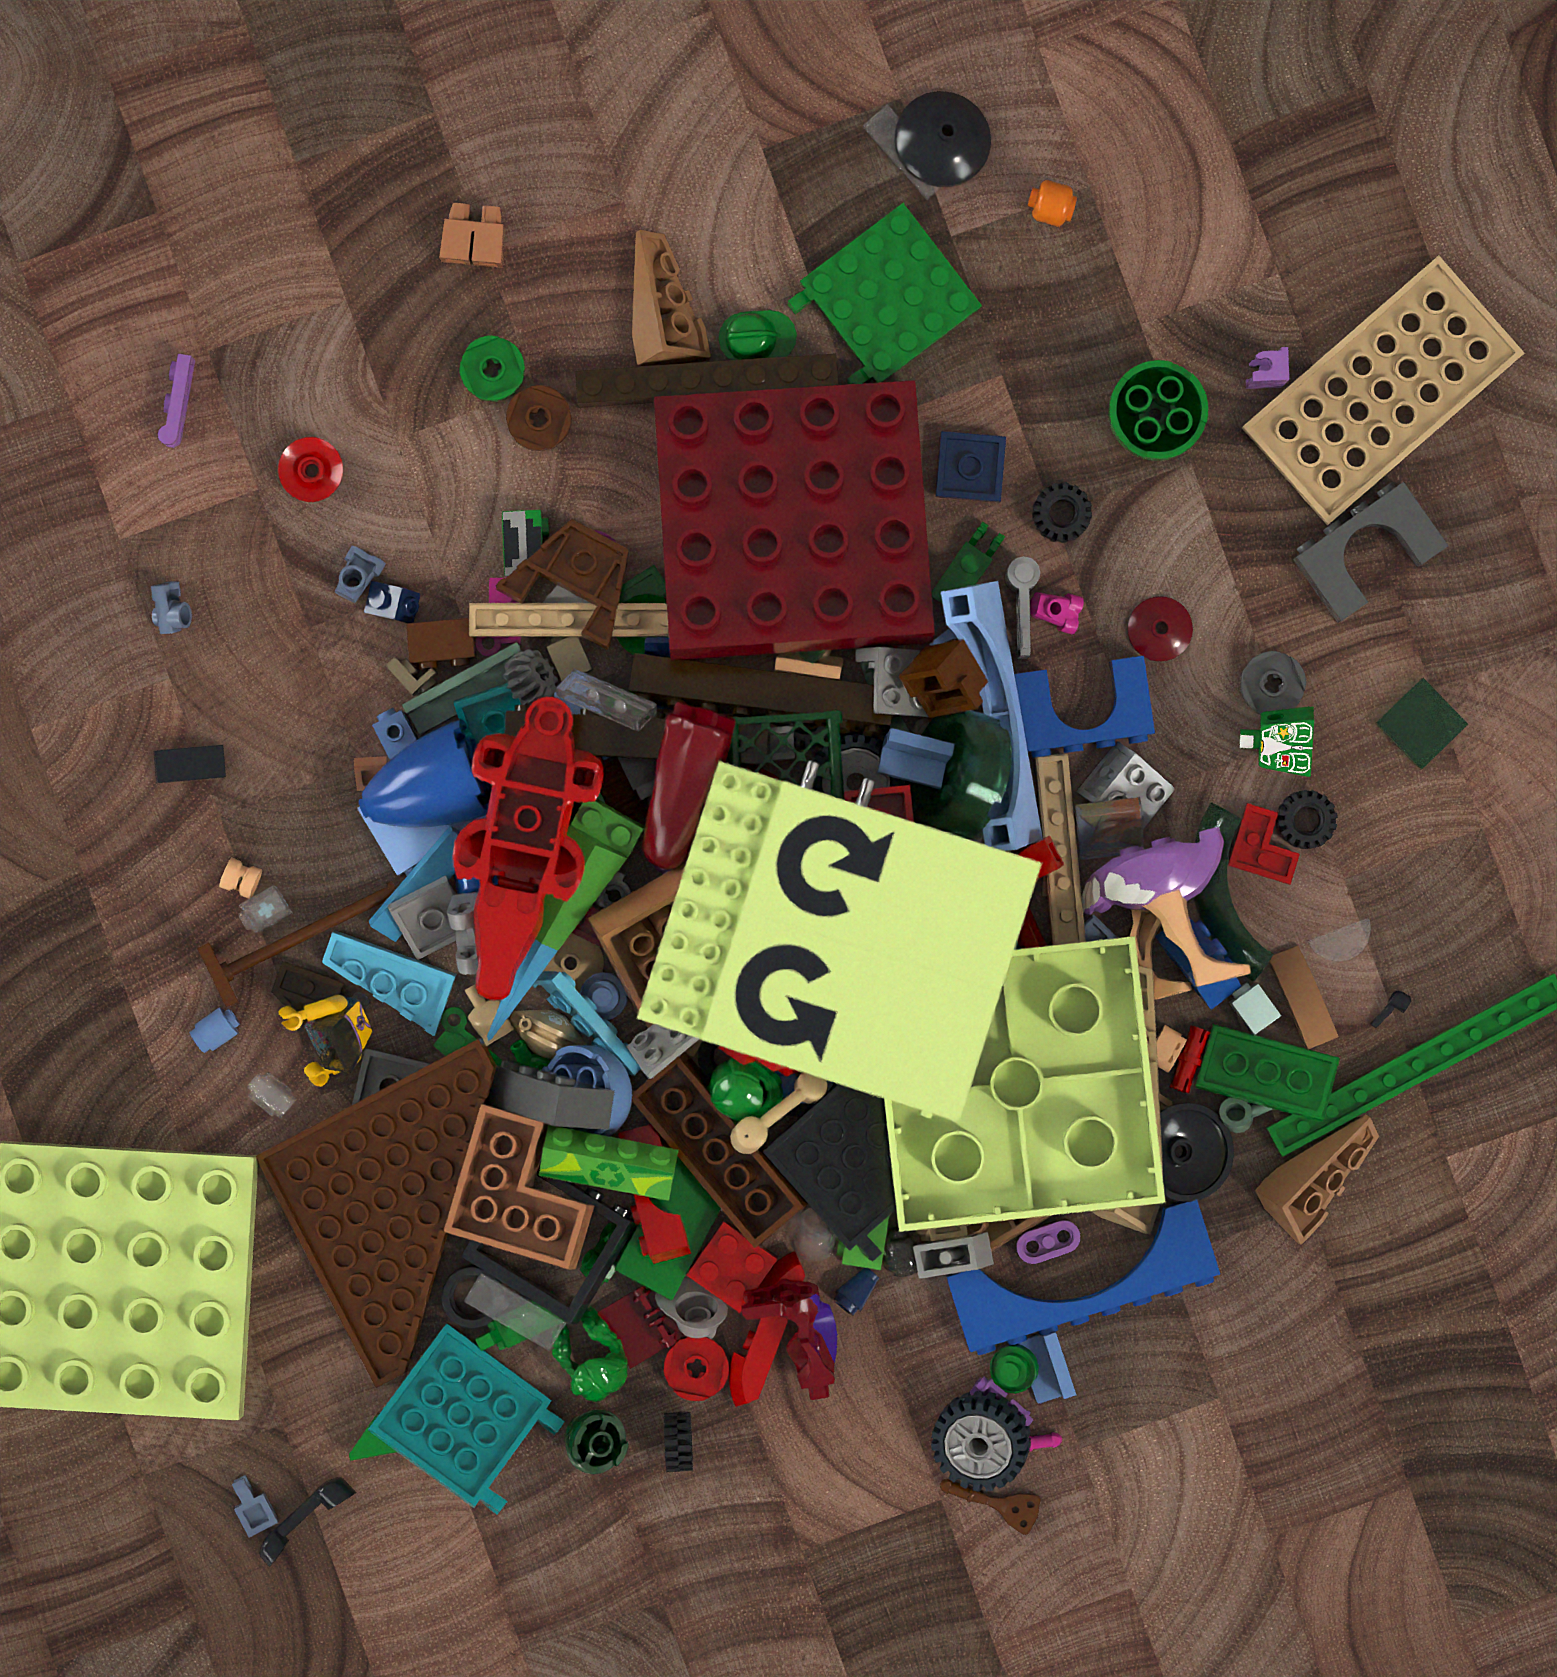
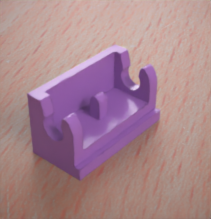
M1281 347L1279 351H1262L1258 353L1255 359L1249 363V366H1259V371L1252 372V378L1246 379V389L1282 388L1289 381L1288 347Z

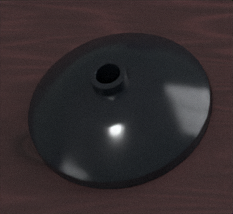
M935 91L915 98L905 107L896 123L894 143L902 165L916 179L931 186L953 187L969 181L983 168L991 149V133L985 116L973 102L956 93ZM942 129H950L952 136H945L942 133Z
M1179 1103L1161 1110L1160 1122L1165 1197L1177 1201L1191 1202L1195 1201V1199L1201 1200L1210 1196L1226 1181L1233 1165L1234 1144L1229 1129L1223 1124L1219 1115L1199 1104ZM1180 1145L1183 1152L1180 1157H1177L1175 1149Z

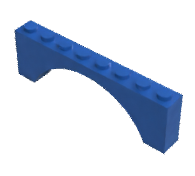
M1195 1199V1201L1191 1202L1179 1201L1163 1206L1157 1232L1144 1256L1122 1278L1106 1288L1089 1295L1063 1300L1033 1298L1005 1288L991 1279L981 1269L946 1274V1278L969 1351H976L977 1355H983L995 1351V1345L1008 1341L1009 1345H1015L1026 1341V1335L1039 1331L1040 1336L1058 1331L1057 1325L1069 1321L1071 1326L1088 1322L1090 1320L1088 1315L1101 1312L1102 1316L1111 1315L1121 1311L1120 1305L1130 1302L1133 1303V1306L1143 1305L1152 1301V1295L1162 1292L1165 1297L1183 1292L1182 1286L1194 1282L1196 1287L1214 1282L1213 1276L1220 1275V1271L1198 1201Z

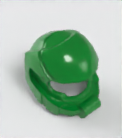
M730 1058L715 1068L710 1083L707 1085L711 1095V1102L715 1108L735 1121H740L750 1116L760 1118L783 1099L782 1080L777 1073L758 1061L742 1065L735 1059ZM760 1080H762V1082L765 1085V1089L768 1092L767 1099L764 1104L763 1088L759 1084Z

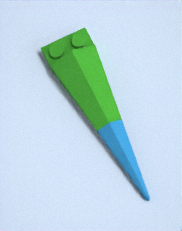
M598 799L594 802L582 803L566 834L577 842L583 852L585 871L581 883L568 902L562 901L561 898H554L553 894H546L541 929L516 971L509 996L500 1002L487 1035V1041L494 1037L629 857L645 829L644 825Z

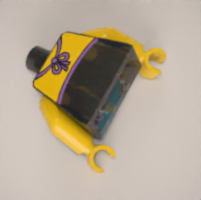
M355 992L352 997L333 995L303 1006L304 1010L298 1012L291 1006H284L279 1010L278 1014L283 1019H288L281 1023L288 1030H297L302 1025L303 1020H308L304 1027L322 1066L318 1062H311L304 1068V1073L315 1086H324L331 1073L334 1075L340 1072L352 1073L356 1064L360 1061L362 1052L372 1034V1027L365 1013L371 1002L365 994Z

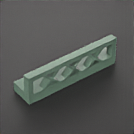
M516 642L402 704L419 735L457 716L453 703L454 700L508 683L503 677V674L506 672L504 664L509 662V659L513 658L515 654L522 651L520 645Z

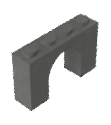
M1393 482L1389 483L1376 493L1379 497L1377 501L1368 505L1365 500L1350 511L1353 516L1350 520L1342 524L1338 519L1323 530L1326 536L1316 543L1311 538L1296 549L1300 555L1295 557L1293 561L1337 623L1368 603L1365 596L1348 574L1344 564L1345 546L1354 532L1366 527H1378L1389 531L1398 539L1417 567L1449 546L1404 482L1397 487Z

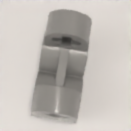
M478 892L453 894L447 909L450 927L456 930L458 949L456 961L458 971L461 974H476L479 963L474 929V906Z

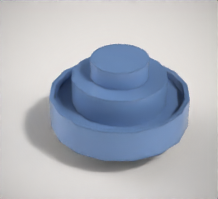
M600 972L593 974L581 987L580 995L588 997L596 1005L597 1009L595 1012L602 1020L615 1018L623 1012L628 1003V996L618 976L614 973Z

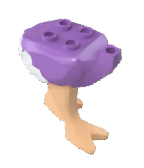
M1219 827L1199 832V843H1183L1175 841V838L1170 839V837L1152 841V848L1145 850L1139 846L1119 850L1121 856L1111 859L1090 876L1085 882L1086 885L1082 894L1084 914L1091 915L1095 911L1103 913L1114 904L1132 910L1133 926L1130 937L1135 936L1139 966L1153 969V941L1158 929L1162 925L1165 936L1179 946L1188 957L1196 987L1251 973L1250 965L1224 962L1207 956L1196 939L1188 915L1187 901L1202 892L1220 863L1224 840ZM1153 970L1155 1000L1192 990L1190 982L1169 980L1159 976Z

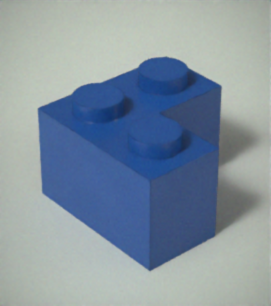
M1189 917L1192 930L1204 953L1216 960L1233 963L1228 956L1224 958L1228 953L1217 938L1212 941L1208 938L1211 933L1199 919L1194 922ZM1164 930L1155 936L1165 953L1181 970L1188 982L1191 983L1194 991L1210 1010L1242 987L1236 977L1196 987L1190 961L1183 950L1165 936Z

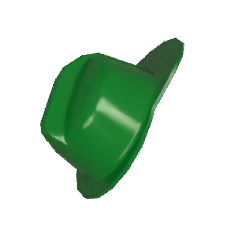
M747 311L733 314L724 321L719 330L718 341L722 352L730 360L786 357L796 345L797 333L789 317L779 311Z

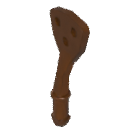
M944 1479L940 1483L941 1490L947 1495L949 1493L963 1498L969 1503L972 1501L985 1504L999 1511L1007 1524L1023 1535L1029 1534L1038 1518L1041 1499L1036 1494L1017 1493L1000 1498L988 1496L979 1491H973V1487L963 1488L959 1483L952 1482L950 1479ZM1027 1502H1034V1506L1029 1507L1027 1505ZM1014 1506H1017L1019 1508V1512H1013L1012 1508ZM1025 1520L1027 1526H1022L1021 1521Z

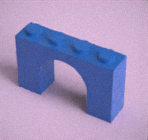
M1144 656L1116 659L1109 662L1114 693L1113 708L1103 724L1089 730L1071 728L1057 717L1052 707L1047 669L1014 674L1027 751L1031 752L1032 758L1051 755V749L1062 747L1064 748V753L1084 751L1083 744L1096 743L1097 749L1116 746L1115 740L1128 738L1129 744L1147 742V735L1155 734Z

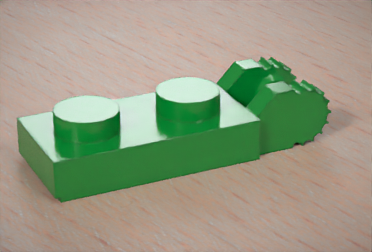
M982 522L970 541L965 542L933 589L932 598L943 605L941 592L977 584L992 562V556L1004 540V535L999 533L990 543L989 549L984 554L975 548V545L979 539L983 538L989 526Z

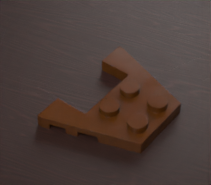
M571 519L540 546L541 548L527 560L524 559L516 566L517 569L509 576L502 578L497 583L496 590L522 604L538 576L551 581L597 606L581 634L582 637L608 650L612 639L629 549Z

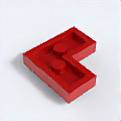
M1246 803L1227 866L1291 885L1300 853L1269 844L1278 812Z

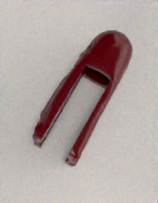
M677 701L673 713L667 714L642 843L643 853L651 864L665 870H673L682 865L689 857L718 763H726L736 723L735 718L723 716L708 708L694 707L686 704L684 701Z

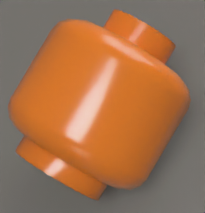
M1044 180L1040 184L1039 189L1032 188L1027 206L1033 208L1032 216L1036 221L1060 227L1065 221H1071L1077 197L1073 196V190L1070 186Z

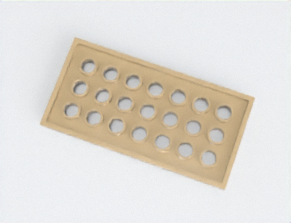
M1438 255L1248 421L1242 429L1324 523L1329 525L1518 360L1524 352ZM1436 293L1443 298L1444 305L1441 310L1434 311L1427 306L1426 298L1429 294ZM1410 314L1417 317L1419 321L1417 331L1408 332L1402 327V318L1405 315ZM1451 318H1460L1464 322L1465 331L1463 334L1454 335L1448 330V321ZM1381 336H1389L1393 339L1395 343L1393 352L1386 354L1378 349L1377 341ZM1434 339L1438 341L1441 347L1438 356L1431 357L1424 352L1423 344L1426 340ZM1480 342L1486 347L1487 353L1484 359L1477 360L1470 355L1469 347L1472 343ZM1358 357L1366 358L1370 363L1369 373L1365 375L1357 374L1353 369L1354 359ZM1409 360L1415 364L1416 374L1414 377L1405 378L1400 374L1399 364L1402 361ZM1454 363L1460 366L1462 370L1460 380L1451 381L1446 377L1445 367L1448 364ZM1341 379L1345 383L1346 391L1344 395L1334 396L1329 392L1328 384L1330 380ZM1386 382L1390 385L1392 389L1390 398L1380 399L1375 395L1374 387L1376 383ZM1432 385L1436 388L1438 393L1436 401L1429 403L1421 398L1420 390L1422 386ZM1315 400L1321 405V414L1318 417L1311 418L1305 414L1304 404L1306 401ZM1361 403L1366 407L1367 417L1364 420L1357 421L1351 417L1350 407L1352 404ZM1407 406L1412 410L1413 419L1409 424H1402L1397 420L1396 410L1398 407ZM1290 421L1295 424L1297 434L1294 438L1285 439L1280 435L1279 426L1282 422ZM1335 424L1342 429L1343 437L1339 442H1331L1326 438L1325 430L1328 425ZM1381 427L1388 432L1389 439L1385 445H1377L1372 441L1371 433L1374 428ZM1313 446L1316 448L1318 460L1315 463L1308 464L1302 460L1301 450L1303 447ZM1358 449L1363 453L1364 462L1361 466L1354 467L1348 463L1347 453L1349 450ZM1333 470L1338 473L1340 483L1336 488H1328L1323 484L1322 475L1325 471Z

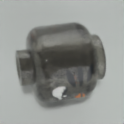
M899 1226L889 1229L888 1235H886L882 1259L884 1268L889 1272H893V1275L896 1277H905L917 1273L913 1246L922 1244L920 1235L914 1231L899 1232Z

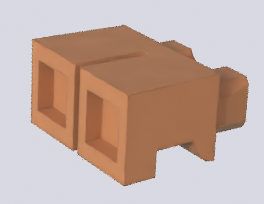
M453 203L449 219H444L439 255L441 262L471 265L472 258L475 266L503 268L505 228L502 224L500 207L483 206L481 222L469 221L471 208L469 204ZM473 235H474L473 252H472V251H471V250H472V239H473Z

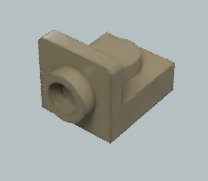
M394 657L385 665L414 696L418 692L422 694L430 690L437 683L434 678L438 673L433 668H430L417 680L414 676L419 672L406 658L401 662L398 658Z

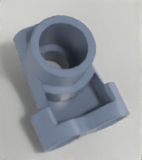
M351 546L344 558L347 564L339 574V582L335 593L356 603L374 576L379 577L386 563L373 555L367 554L356 546ZM352 580L359 582V585L356 587L347 586Z
M179 581L152 585V601L155 602V608L152 611V621L155 626H159L160 634L182 631L181 628H188L191 624L192 613L188 603L179 601V596H181Z

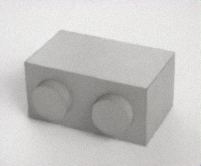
M988 1232L929 1241L913 1246L919 1279L977 1270L994 1264Z

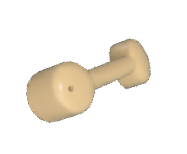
M802 1072L795 1080L794 1092L760 1118L750 1116L739 1121L732 1129L730 1135L731 1144L734 1149L743 1154H751L757 1151L766 1141L768 1128L802 1101L808 1104H815L827 1094V1080Z

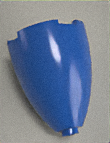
M460 719L440 727L417 739L389 760L373 776L362 791V799H359L358 802L365 818L370 817L376 823L411 828L451 825L487 815L490 800L488 792L491 791V783L479 780L478 777L473 776L472 761L478 744L475 738L472 739L470 736L467 737L463 730L467 729L466 723Z

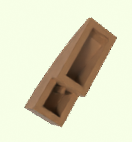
M1299 945L1269 956L1268 960L1304 1047L1310 1049L1338 1038L1339 1036Z

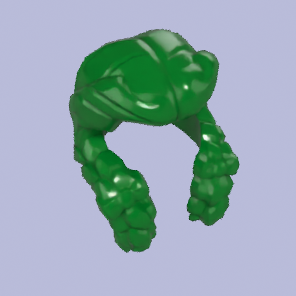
M590 1306L581 1318L582 1326L592 1340L599 1341L607 1346L611 1353H608L605 1358L589 1359L581 1365L571 1360L572 1348L570 1345L569 1329H567V1326L561 1327L558 1325L552 1330V1346L554 1347L552 1355L571 1377L572 1393L575 1396L582 1395L586 1400L597 1402L619 1390L625 1384L628 1360L624 1354L621 1339L617 1338L616 1333L608 1327V1324L598 1315L596 1309Z

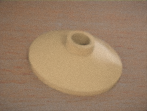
M571 933L543 971L567 973L575 981L576 986L574 988L580 993L581 987L589 977L603 972V954L599 946ZM568 957H573L577 961V966L573 970L567 969L564 965Z

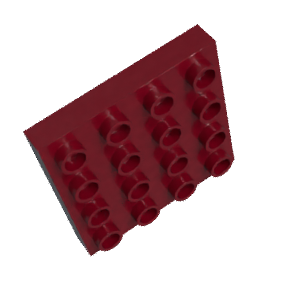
M915 380L654 397L671 660L933 643L935 631Z

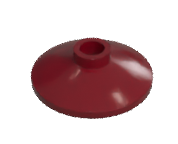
M1158 596L1146 599L1133 610L1128 621L1130 643L1141 656L1152 661H1168L1176 658L1185 651L1192 638L1193 625L1188 611L1181 603L1169 597ZM1158 622L1166 624L1167 632L1165 634H1158L1156 632L1155 626Z

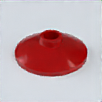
M304 437L292 442L283 451L278 464V475L283 488L292 497L304 502H318L328 498L338 489L343 478V462L336 448L329 442L317 437ZM310 465H315L318 468V473L313 477L308 476L306 473V469Z

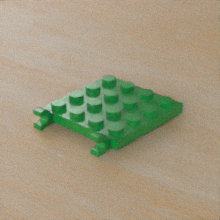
M904 203L800 280V284L805 290L788 300L787 304L796 315L814 301L857 357L863 368L848 377L847 384H864L872 378L876 383L884 382L982 307Z

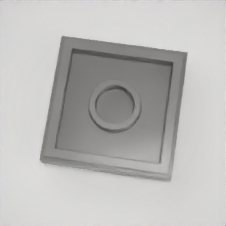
M446 875L387 905L417 960L456 941V930L450 927L447 913L451 896L456 893Z

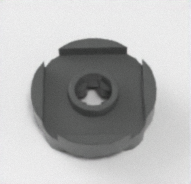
M1267 651L1255 656L1241 672V695L1245 703L1259 715L1265 711L1296 708L1306 688L1305 673L1299 662L1291 656L1277 651ZM1272 674L1274 679H1281L1282 684L1278 685L1277 693H1273L1271 689H1265L1264 684L1268 682V675Z

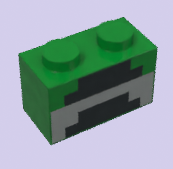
M541 510L502 511L505 578L516 570V566L524 559L527 560L541 548L540 546L544 543V537H550L549 517H543Z

